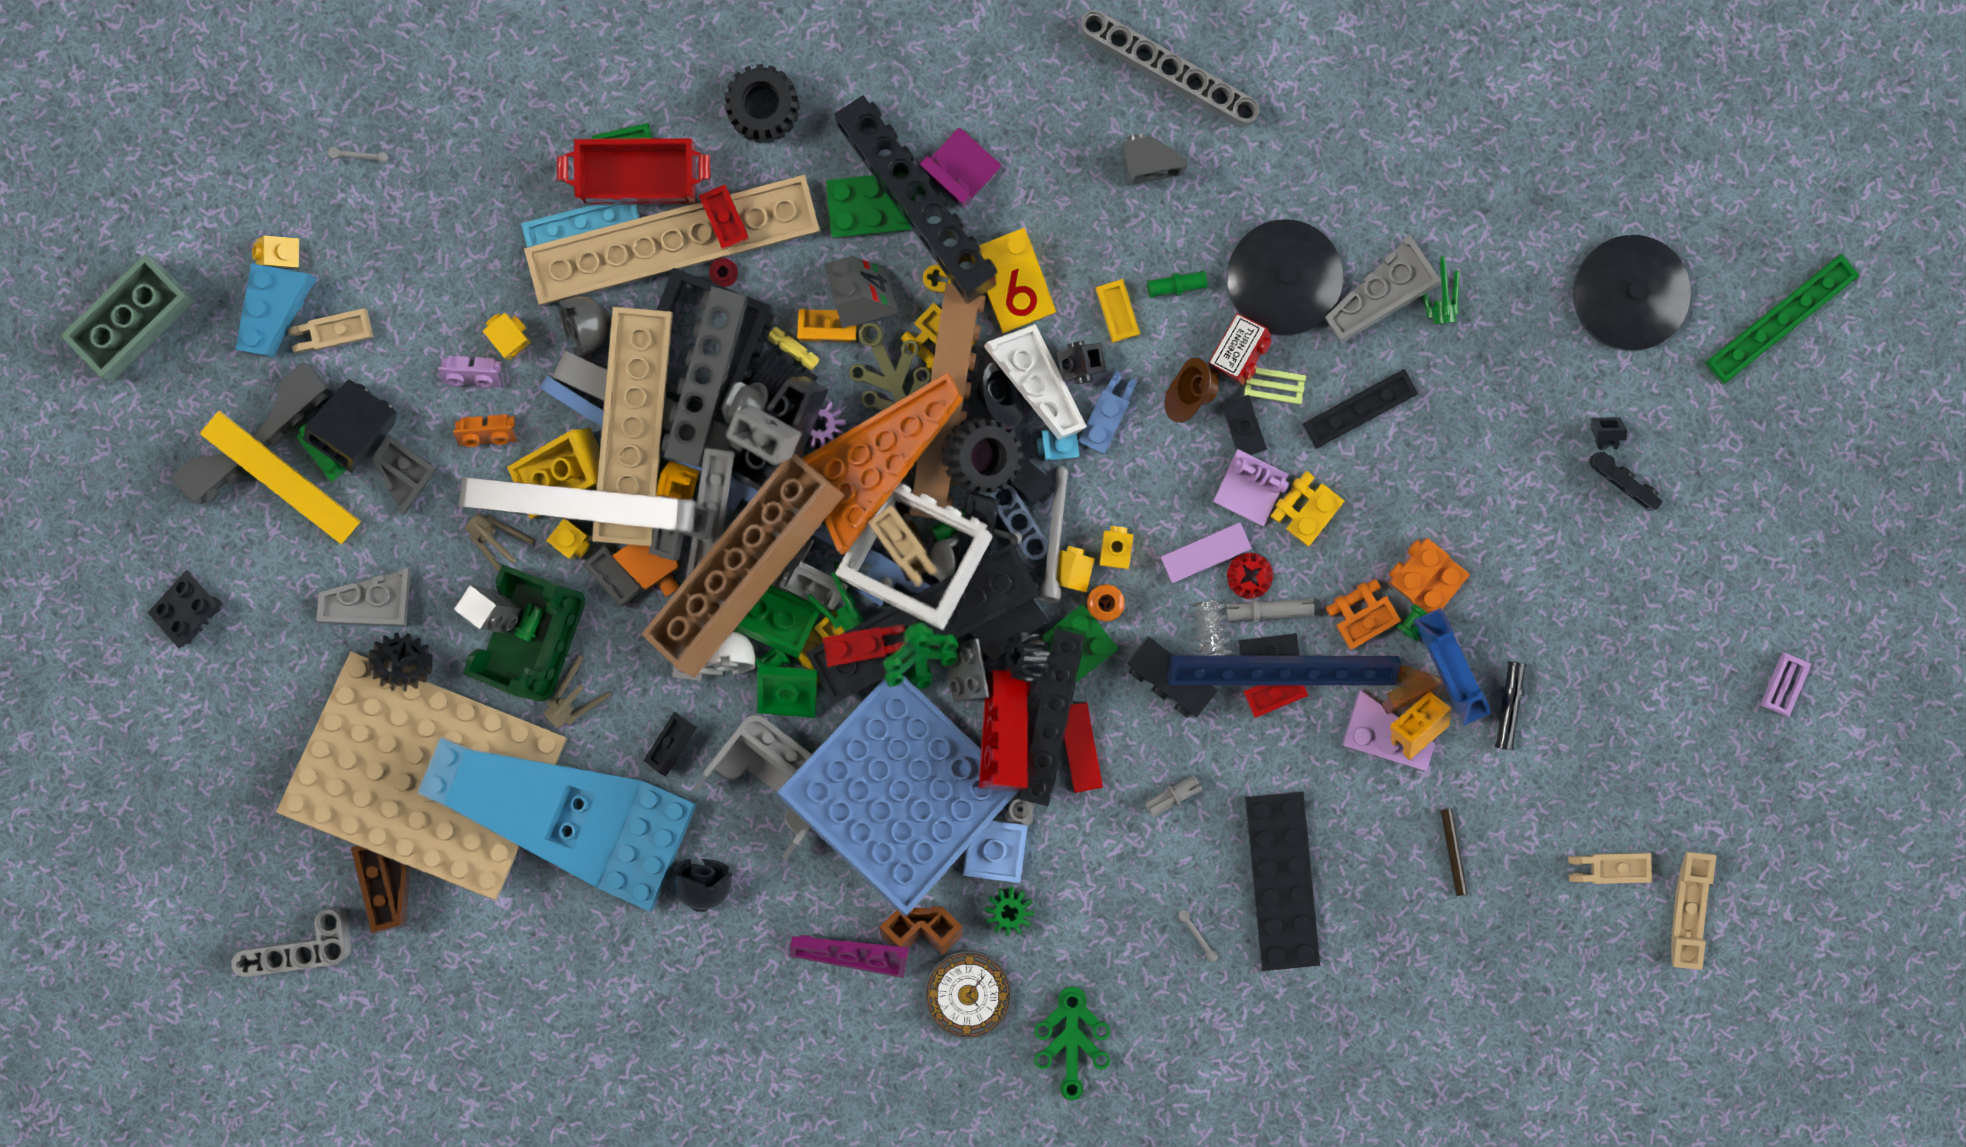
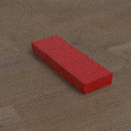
M1087 702L1072 704L1064 741L1074 793L1103 788Z

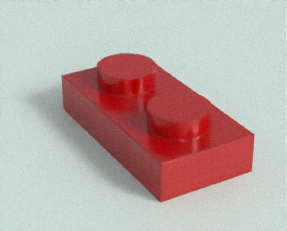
M725 184L699 195L723 251L749 240V236Z
M1256 685L1243 691L1254 718L1309 696L1304 685Z

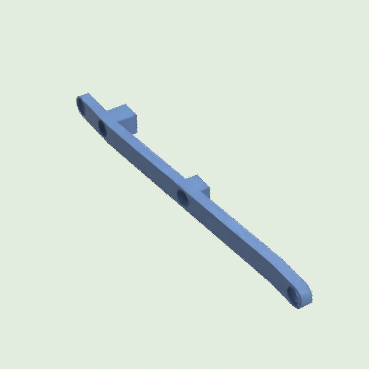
M548 375L546 376L539 388L584 417L601 426L603 425L604 410L596 407ZM661 450L660 456L665 458V451ZM671 460L700 471L699 477H701L702 468ZM731 477L726 508L737 513L744 500L750 502L758 491ZM821 523L812 535L836 547L827 526ZM872 549L869 550L863 561L872 566L866 575L867 577L881 583L884 577H889L892 580L891 586L893 589L899 583L917 594L930 587L925 582L918 587L912 580L907 582L897 564ZM857 589L859 593L881 607L884 605L885 601Z

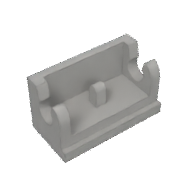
M796 558L789 562L776 582V585L808 601L810 600L807 598V595L812 594L826 608L828 607L832 610L841 598L833 577ZM843 583V586H844V588H845V590H846L847 587H848V585H846L845 583Z

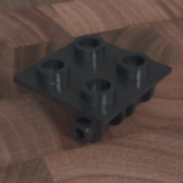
M186 570L148 611V614L176 647L180 649L186 644L190 645L192 643L191 640L199 633L198 631H203L201 625H208L209 621L207 618L211 619L217 612H220V606L223 603L215 596L211 597L192 574Z

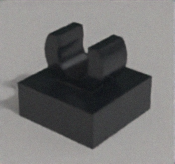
M1621 417L1591 418V431L1599 450L1603 449L1605 441H1611L1613 449L1617 450L1620 446V441L1626 440L1627 429Z

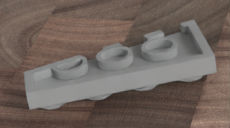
M1409 235L1400 247L1394 252L1392 251L1384 259V262L1363 280L1360 286L1351 291L1325 317V320L1341 344L1441 285V280L1412 236Z

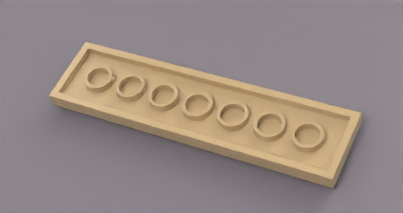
M613 307L597 491L656 497L673 319L672 312ZM594 521L592 541L651 546L653 527Z

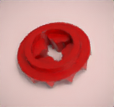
M1243 553L1234 558L1227 569V582L1236 595L1246 599H1254L1268 591L1272 585L1274 573L1270 562L1260 554ZM1243 565L1250 571L1257 570L1258 568L1261 569L1255 576L1258 586L1251 581L1240 584V581L1246 575Z

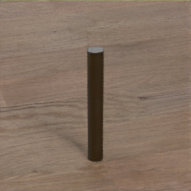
M1452 808L1441 809L1456 896L1467 895Z

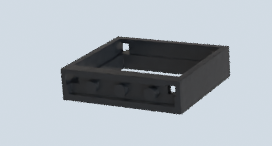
M673 268L656 311L673 313L684 283L710 292L711 286L731 292L735 291ZM746 296L748 298L746 307L757 310L759 313L729 390L735 382L749 385L754 373V368H751L754 357H760L765 342L761 340L765 330L770 331L775 314H772L773 308L771 305ZM667 381L666 391L681 397L680 394H677L679 385ZM695 397L691 399V401L703 405L701 398ZM722 402L719 403L718 410H717V411H719V412H721V413H723V412H722V409H721V408H722Z

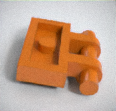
M1376 579L1368 583H1360L1356 586V590L1344 597L1342 595L1333 599L1334 603L1325 607L1330 617L1339 612L1343 615L1344 620L1335 626L1349 650L1358 647L1401 622L1387 596L1376 601L1372 593L1381 589ZM1363 599L1367 607L1353 614L1350 606Z

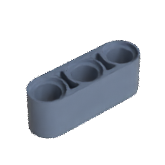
M1009 485L1005 489L997 488L998 492L1007 490L1012 495V502L1007 506L999 505L997 513L1010 534L1014 532L1021 534L1022 540L1017 544L1021 552L1030 560L1043 558L1048 551V543L1017 492ZM998 492L992 493L991 497L995 498ZM1015 515L1026 517L1028 525L1024 530L1017 531L1012 527L1011 519ZM1032 539L1039 540L1043 545L1042 553L1037 556L1029 554L1026 549L1028 541Z

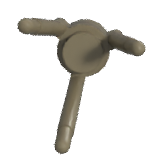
M478 513L468 522L465 530L471 535L470 539L479 547L496 571L500 572L501 566L484 543L489 542L511 563H515L516 559L493 538L496 533V529L493 528L494 526L528 544H534L533 539L501 523L491 514L486 518L482 513Z
M582 655L578 656L554 696L547 702L549 707L543 712L544 716L557 728H561L565 722L571 725L578 717L611 696L610 692H606L574 713H571L574 707L570 703L583 690V685H579L566 699H560L583 661L584 657Z

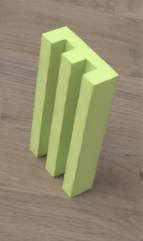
M1257 368L1255 372L1257 375L1298 381V386L1252 378L1246 380L1243 396L1249 395L1255 398L1297 405L1302 404L1306 375ZM1251 385L1297 393L1296 397L1254 391L1251 390Z

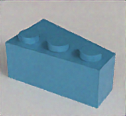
M251 263L235 350L247 354L274 358L288 333V329L291 327L290 325L298 310L302 308L305 297L318 278L307 273Z

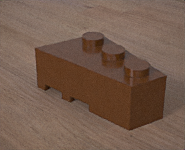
M360 846L351 847L371 933L379 934L405 927L411 867Z

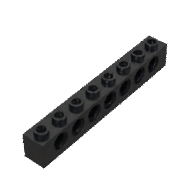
M864 95L834 113L836 126L964 301L969 304L995 287L996 274L998 273L995 265L989 258L985 260L979 253L981 248L972 235L968 237L962 230L964 225L956 213L951 215L946 208L948 204L939 190L934 192L929 185L931 180L923 168L918 170L913 163L915 159L907 146L901 147L896 140L898 135L890 124L885 125L881 120L882 114L873 101L869 103ZM868 127L875 129L871 134L862 133V130ZM881 150L891 151V154L888 156L878 155ZM898 172H906L908 174L903 179L894 177ZM915 194L924 196V199L921 201H913L910 198ZM932 216L941 219L937 224L927 222L928 218ZM947 239H955L956 241H958V243L952 247H948L943 244L944 241H946ZM966 261L972 262L975 265L968 270L960 267Z

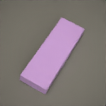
M1241 522L1163 555L1160 559L1172 584L1252 548Z

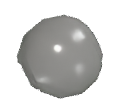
M957 538L939 540L934 544L929 554L932 564L938 571L934 576L940 581L955 574L959 569Z

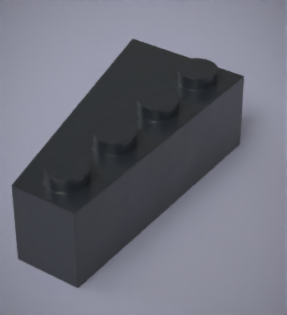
M805 376L788 378L767 407L768 410L766 412L801 432L794 453L799 457L803 453L828 392L827 388ZM744 447L736 450L737 453L733 458L731 476L759 491L781 463L775 465Z

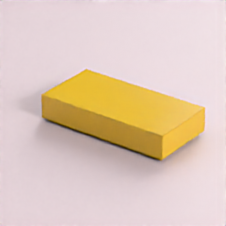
M1120 279L1095 287L1112 343L1140 335L1124 280Z

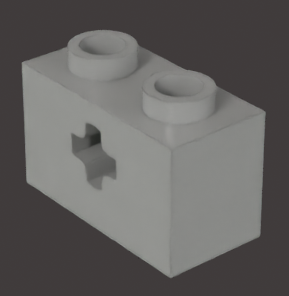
M752 405L736 410L726 437L776 465L791 459L801 432Z

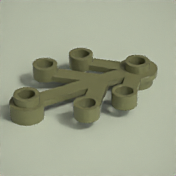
M874 322L864 324L859 330L860 341L866 346H871L884 376L869 371L865 365L860 363L850 368L849 375L854 381H864L892 392L895 401L898 402L907 397L903 384L913 357L918 355L920 351V346L915 340L905 341L901 346L902 355L895 371L882 343L884 337L882 327ZM871 328L877 331V337L874 340L868 337V331ZM908 343L915 346L913 354L906 352V345ZM921 366L914 371L913 378L915 381L909 395L924 387L931 380L932 372L928 367ZM856 367H860L863 370L861 378H857L854 375ZM920 370H924L927 373L925 381L918 378ZM868 390L861 397L862 404L867 408L875 407L885 410L895 404V402L880 398L875 390ZM870 393L875 396L874 404L866 402L867 394Z

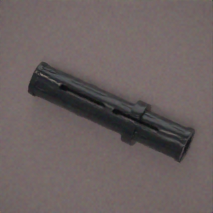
M1508 661L1505 687L1501 688V693H1504L1495 744L1496 748L1514 750L1513 745L1521 696L1525 694V690H1522L1527 664Z

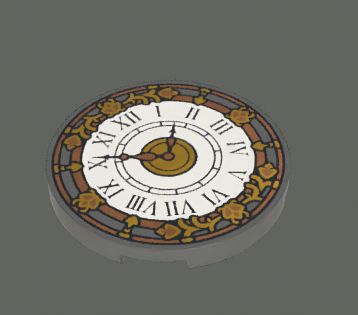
M962 950L949 954L935 965L926 981L925 1004L933 1022L941 1030L954 1037L973 1039L991 1033L1004 1021L1011 1005L1012 990L1007 973L995 959L983 952Z

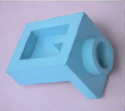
M1045 430L1041 432L1042 438H1037L1038 455H1044L1045 461L1079 457L1077 433L1058 440L1052 431Z

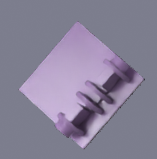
M1237 449L1213 502L1264 526L1279 493H1284L1289 483L1286 482L1288 474Z

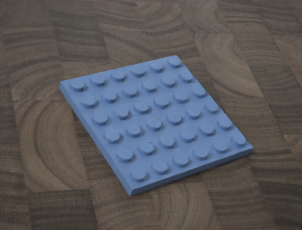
M903 675L904 681L895 687H889L884 678L779 789L776 795L903 916H906L1019 790L1011 792L978 789L981 749Z

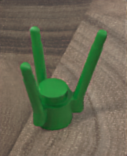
M1444 256L1440 257L1442 300L1434 301V307H1432L1427 293L1421 296L1426 308L1427 319L1433 318L1434 325L1457 322L1456 315L1459 314L1460 272L1458 270L1454 272L1451 300L1448 295L1447 267Z
M838 561L834 562L836 571L840 566ZM834 571L832 572V577L845 603L844 606L836 610L838 616L835 617L812 594H808L807 598L831 621L835 629L842 627L844 632L865 620L855 603L848 583L841 580ZM843 583H845L846 585H848V587H847L846 590H845V588H844V586H843Z

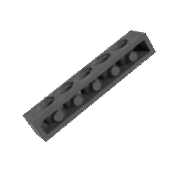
M711 286L710 293L705 292L701 309L705 311L702 321L697 320L694 328L693 337L697 338L694 350L689 349L685 361V366H689L687 376L680 379L677 394L681 395L678 406H673L669 422L673 423L670 434H665L661 450L665 451V458L702 468L705 447L708 446L748 298L745 295ZM717 313H724L727 316L726 324L720 328L714 327L712 325L713 316ZM710 341H716L719 344V350L713 356H707L704 353V347ZM702 369H708L711 372V379L706 384H698L696 380L697 373ZM695 397L701 398L703 401L702 409L697 413L690 412L688 408L689 401ZM688 425L693 426L695 429L694 438L690 441H683L680 435L682 428Z

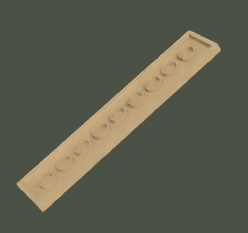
M802 175L730 194L749 236V240L724 251L719 244L701 202L524 248L538 304L543 306L668 273L673 268L679 270L820 233L806 176Z

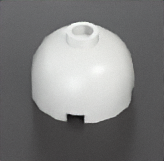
M732 632L701 669L700 673L723 675V671H732V674H740L753 670L755 668L753 645L743 634Z

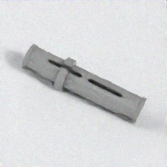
M1313 598L1272 602L1251 600V603L1225 604L1226 622L1252 620L1253 623L1264 619L1314 617Z

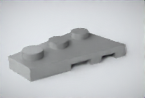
M405 568L385 576L373 577L371 580L356 584L351 583L319 592L316 621L328 624L406 627L411 569Z

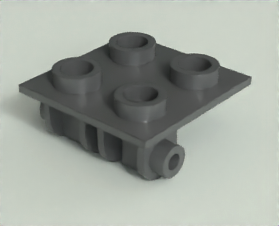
M973 639L957 642L958 647L955 651L959 659L953 665L947 666L950 680L949 688L953 701L989 697L979 640Z

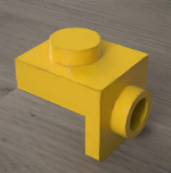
M262 236L253 244L252 258L256 260L257 265L299 268V239Z

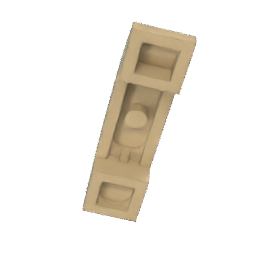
M1685 852L1675 895L1671 940L1673 967L1703 969L1706 941L1703 939L1709 884H1713L1715 854Z

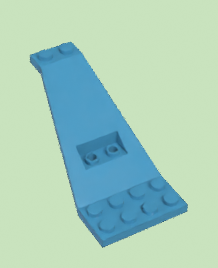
M440 738L418 790L419 794L449 807L594 887L649 912L653 911L697 806V803L644 780L471 750L446 738ZM579 799H582L584 802L582 809H578L576 805ZM567 826L572 828L571 836H567L565 833Z

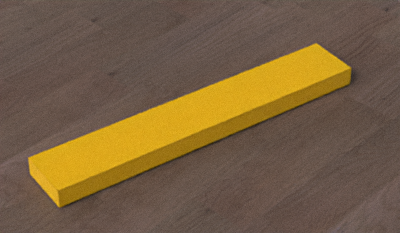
M220 410L199 433L341 545L361 522Z

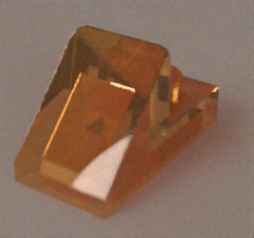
M1401 665L1397 679L1402 686L1387 693L1389 698L1382 704V707L1388 715L1425 696L1429 691H1435L1443 684L1442 679L1415 668Z

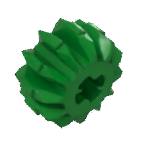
M1009 886V895L1006 896L1002 888L997 889L1000 899L998 900L992 895L988 898L996 906L985 907V912L994 914L987 918V923L992 924L998 921L994 931L998 933L1004 926L1005 936L1007 937L1010 936V928L1012 927L1020 935L1022 933L1019 926L1020 923L1025 927H1030L1031 925L1024 916H1034L1033 910L1024 909L1033 903L1032 899H1026L1021 902L1025 896V891H1019L1015 897L1013 886ZM1009 904L1011 908L1016 907L1018 911H1014L1015 917L1010 918L1009 915H1002L1001 911L1005 912V905Z

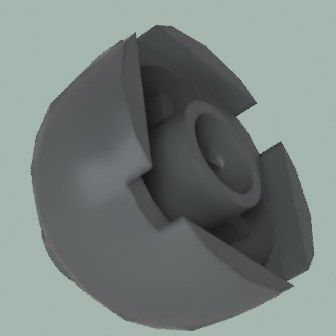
M585 296L560 301L559 304L565 307L559 309L561 324L567 340L571 337L575 342L576 347L571 348L577 356H581L599 349L607 338V326L611 325V317L606 308L602 309L595 300Z

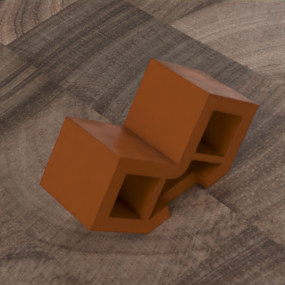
M942 906L913 908L906 916H903L896 910L879 926L881 936L891 946L909 948L923 936L941 955L947 952L963 936V926Z

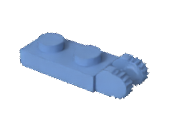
M1115 370L1107 389L1103 390L1086 424L1087 427L1083 430L1078 440L1079 443L1103 455L1130 403L1128 400L1138 382L1132 378L1128 382L1122 398L1112 394L1114 387L1121 378V372Z

